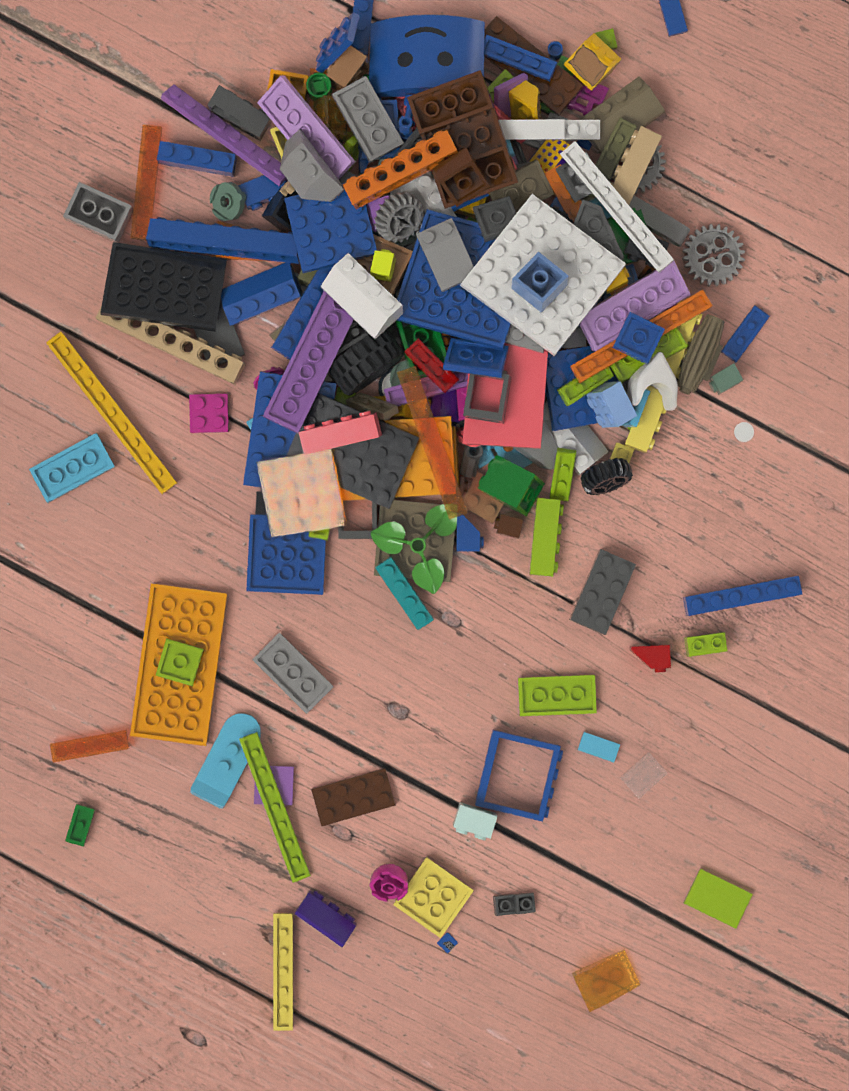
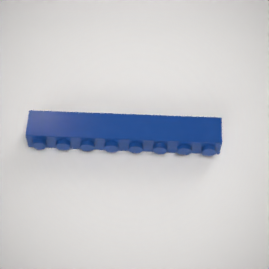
M161 217L156 219L150 218L146 240L149 247L299 264L293 232L280 233L276 230L262 231L258 228L244 229L239 226L208 225L198 221L189 223L180 219L171 221Z

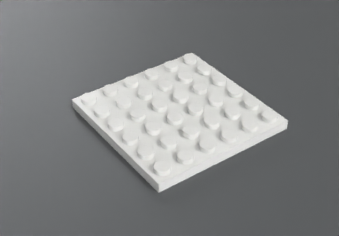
M532 194L462 281L460 286L555 356L622 271L626 263ZM538 252L569 276L567 287L542 313L511 289L512 278Z

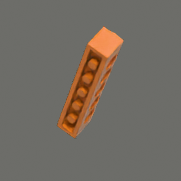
M447 130L438 131L432 138L416 143L415 147L400 151L398 156L383 160L381 165L366 169L363 172L364 174L349 178L343 184V187L352 205L357 210L428 173L435 166L458 153V150ZM440 147L437 153H431L432 148ZM416 156H422L420 162H413ZM399 165H405L403 171H396ZM382 174H387V178L384 181H379V177ZM370 183V187L367 190H362L363 184Z

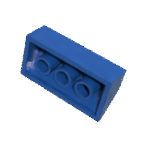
M285 262L223 288L221 299L229 324L233 326L298 300L303 292L292 264Z

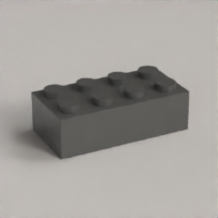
M600 549L569 620L606 635L636 564Z

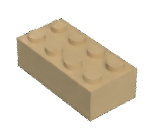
M643 126L640 127L639 131H634L629 142L632 146L631 148H626L620 160L624 163L622 166L618 164L612 177L615 181L611 185L628 205L662 138L661 135Z

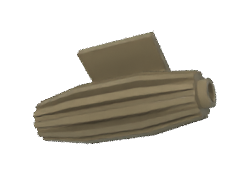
M706 315L694 334L692 341L688 342L687 353L679 365L681 370L677 384L680 387V392L690 395L691 392H696L703 380L709 381L723 348L722 345H719L725 323L722 319L713 315Z

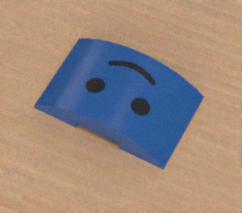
M412 15L371 23L369 82L378 97H405L407 94H417L481 70L484 77L485 22L449 15Z

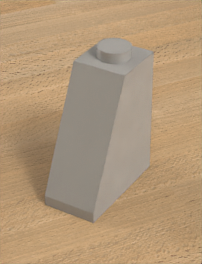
M543 420L541 449L513 448L538 467L551 470L554 469L558 446L546 422Z

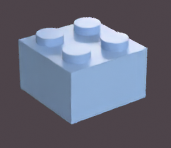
M620 381L603 383L586 394L588 397L587 402L594 409L596 420L602 428L619 427L637 416Z

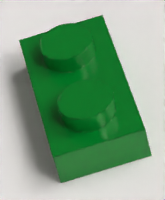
M76 804L65 839L66 842L82 847L85 846L95 813L94 808Z

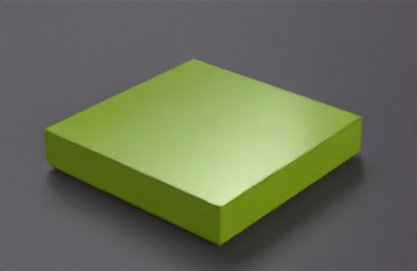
M166 638L155 676L193 686L204 649Z

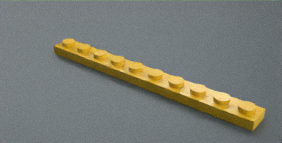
M60 331L47 341L46 344L159 492L163 495L177 484L176 480L63 332Z

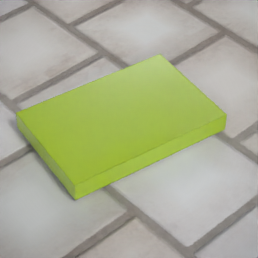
M700 868L683 903L736 929L753 894Z

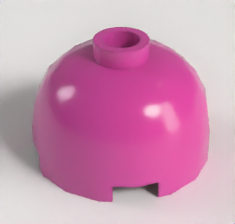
M383 864L377 867L370 878L372 895L384 902L395 898L398 901L405 897L408 892V877L405 871L395 864Z

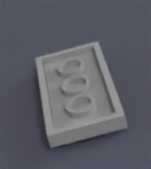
M366 76L332 94L370 163L404 144Z
M280 632L252 659L306 714L334 687Z

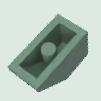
M733 363L711 376L709 385L714 393L717 392L720 395L742 382L743 378Z

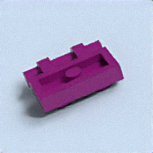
M573 74V77L584 88L567 106V109H574L585 116L593 110V105L599 106L603 103L609 88L598 84L591 91ZM578 97L588 101L587 106L577 103Z

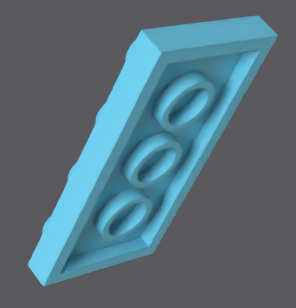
M95 433L30 468L29 471L47 503H50L113 469L115 465L98 433Z

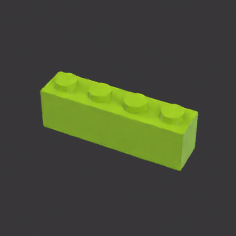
M537 498L529 575L553 577V573H557L558 562H555V554H559L560 549L557 535H561L562 524L558 522L559 516H563L564 507L563 504H560L561 500Z

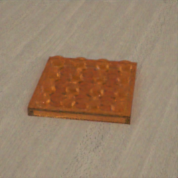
M333 449L257 462L271 538L347 525Z

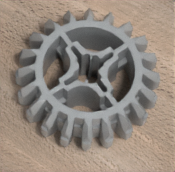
M397 191L395 195L390 194L389 199H384L383 205L379 204L380 210L375 211L377 216L374 218L376 222L374 226L379 235L385 240L394 243L397 241L402 243L403 239L408 240L410 235H414L415 230H420L418 226L422 224V218L425 216L421 201L413 194L405 191L402 193Z

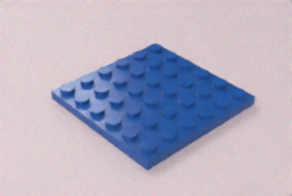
M427 209L419 232L452 218L473 266L478 263L495 241L484 242L477 222ZM417 238L397 298L403 306V314L397 321L503 350L512 324L461 287V284L442 292Z

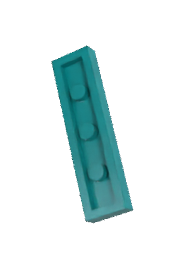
M392 556L375 566V569L417 630L434 620Z

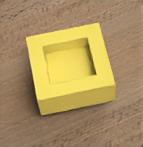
M616 442L610 459L623 458L629 463L634 449Z

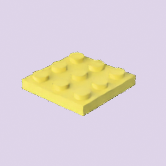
M426 857L408 882V892L405 897L398 901L396 899L393 905L441 938L474 890Z

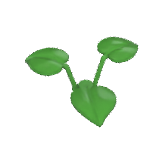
M441 504L429 510L425 523L431 529L423 538L417 537L412 541L404 540L405 529L397 522L384 523L371 531L374 543L388 554L401 552L403 548L402 543L410 545L413 552L420 554L423 562L415 565L412 577L419 587L432 594H435L442 585L444 568L438 559L433 558L427 561L423 554V551L426 549L425 540L434 530L439 536H448L455 531L457 527V507L453 504Z

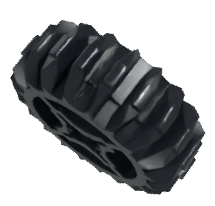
M623 458L602 461L585 470L581 475V484L585 492L590 495L611 493V491L623 487L632 479V469L627 460Z

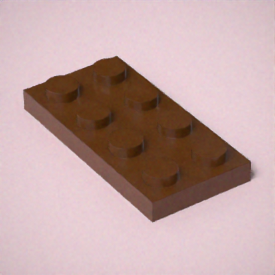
M385 768L311 789L321 827L396 806Z

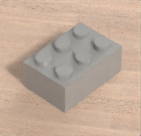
M79 182L63 217L66 221L110 241L119 243L134 208L123 201Z

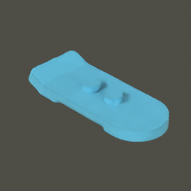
M238 713L226 720L191 786V794L219 809L225 807L248 763L239 738L255 732L258 733L259 738L261 737L260 725L253 716Z

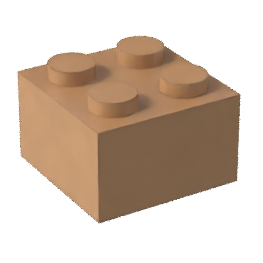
M350 45L338 57L335 64L332 63L326 71L331 81V86L338 91L361 79L363 75L369 72V60L366 55Z

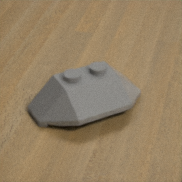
M299 129L286 141L280 170L302 199L332 202L345 190L302 130Z

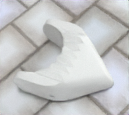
M662 352L656 353L648 364L642 365L630 377L627 396L632 406H637L640 403L643 393L648 386H654L662 396L665 410L673 411L677 407V380Z

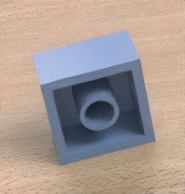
M538 252L512 278L511 289L542 313L567 287L569 276Z

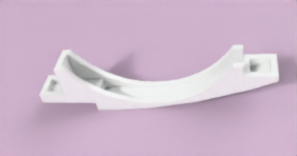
M499 120L506 140L575 141L600 139V120Z

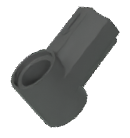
M464 444L459 474L469 478L476 477L479 460L483 454L482 445L478 446L475 450H469L470 447Z

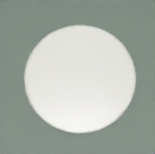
M741 422L736 425L734 435L739 441L747 442L752 439L754 429L751 424Z

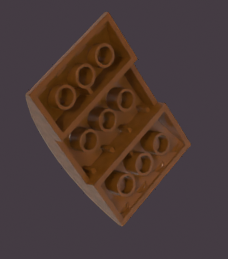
M481 70L407 97L422 140L432 138L438 131L447 130L458 152L467 148L476 161L490 187L469 200L519 183L498 115ZM440 147L432 148L431 153H437ZM433 170L432 173L444 208L455 206Z

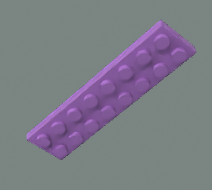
M325 291L263 415L264 418L297 434L354 320Z

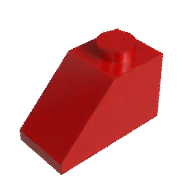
M670 645L630 646V651L647 667L655 669V673L666 672V668H671Z

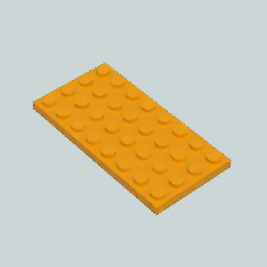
M151 583L130 736L207 746L228 594ZM166 638L204 649L193 686L155 676Z

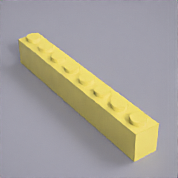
M703 314L677 327L687 344L692 341L696 333L693 331L695 324L699 325ZM686 348L666 359L675 377L678 379L681 370L679 365L681 360L685 358L688 350ZM654 386L646 388L650 393L637 427H631L625 446L643 453H647L648 449L652 450L655 439L652 438L655 431L659 432L662 424L659 418L661 413L665 414L667 411L664 409L661 394Z

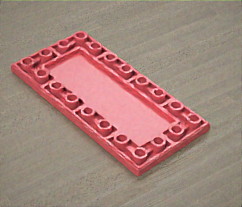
M505 343V346H509L504 371H507V374L511 376L504 424L465 418L463 444L541 449L548 351L544 350V353H539ZM468 373L467 388H468L470 373ZM476 376L471 409L498 413L504 380Z

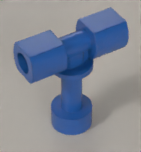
M413 94L405 96L404 105L407 107L405 116H401L399 119V135L404 143L412 134V128L415 126L407 97Z

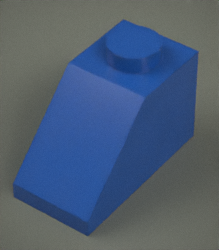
M457 513L456 552H480V548L484 547V536H480V532L462 513Z

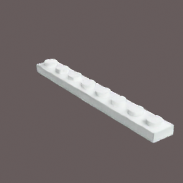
M576 141L560 153L659 273L674 261Z

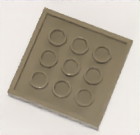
M394 500L390 509L380 505L378 527L387 522H397L405 529L404 540L412 541L417 537L423 538L431 529L425 523L427 513L433 507L441 504ZM434 530L425 540L426 549L423 551V554L427 561L435 558L442 563L444 568L443 582H450L455 531L448 536H439ZM402 543L403 548L397 554H388L376 545L375 566L392 556L405 577L413 579V568L416 564L423 562L419 553L413 552L410 545ZM374 567V576H380Z

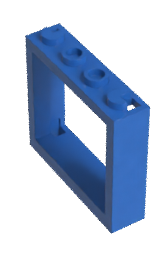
M492 729L475 806L543 822V819L547 818L549 814L548 799H552L554 788L551 786L552 781L556 780L559 769H556L557 761L561 762L563 750H560L561 746ZM499 738L553 750L538 814L484 801Z

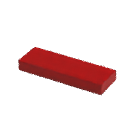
M419 338L404 351L445 394L459 381V378L452 371L443 370L444 363Z

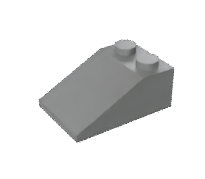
M452 218L416 234L441 291L444 292L461 284L474 266Z

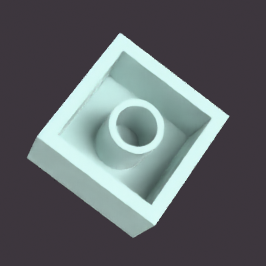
M459 802L453 827L456 828V832L467 835L470 832L474 833L475 838L481 840L491 839L497 814Z

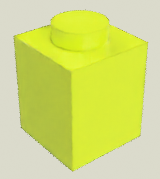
M381 249V251L375 250L370 274L375 279L392 281L396 263L394 253L386 249Z

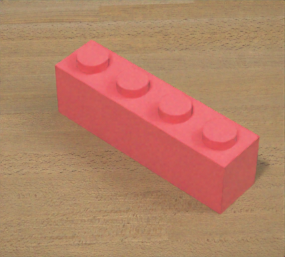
M370 410L359 413V417L352 418V415L344 416L338 422H334L331 419L323 421L322 425L315 427V424L303 426L304 430L299 432L304 455L382 436L377 412L371 414Z

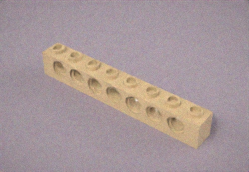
M101 307L96 316L98 321L236 385L245 367L242 357L233 353L229 356L224 353L225 350L216 345L212 348L207 345L208 342L199 337L195 340L190 337L191 334L182 329L178 332L173 329L174 326L142 321L140 327L133 328L134 320L124 318L116 320V317L101 315ZM153 327L159 328L156 336H150V330ZM170 335L176 336V341L173 344L167 343V338ZM188 343L193 344L191 352L184 351V346ZM205 351L211 353L208 360L201 359V355ZM226 359L228 361L227 367L219 368V361Z

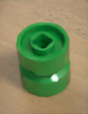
M323 73L312 74L306 82L308 95L313 102L324 103L332 95L331 81Z

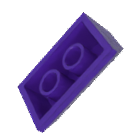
M309 891L296 909L295 915L340 947H343L357 925L354 922L356 919L348 913L344 915L338 911L340 908L333 902L327 903L324 901V896L319 892Z

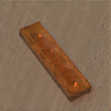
M127 730L50 744L53 763L130 749Z

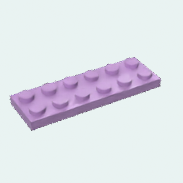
M280 76L257 102L287 140L299 129L302 130L338 180L355 163L350 154L285 76Z
M673 261L660 273L654 270L593 306L579 325L592 351H597L617 339L629 312L649 320L691 294L675 261Z

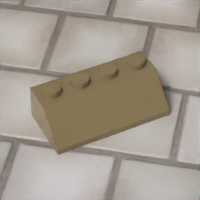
M639 76L579 120H600V139L589 141L602 153L620 117L637 125L636 130L639 131L641 126L646 127L664 114L665 110L651 88Z

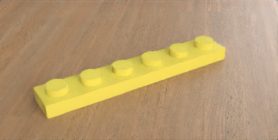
M293 913L273 914V1031H293Z

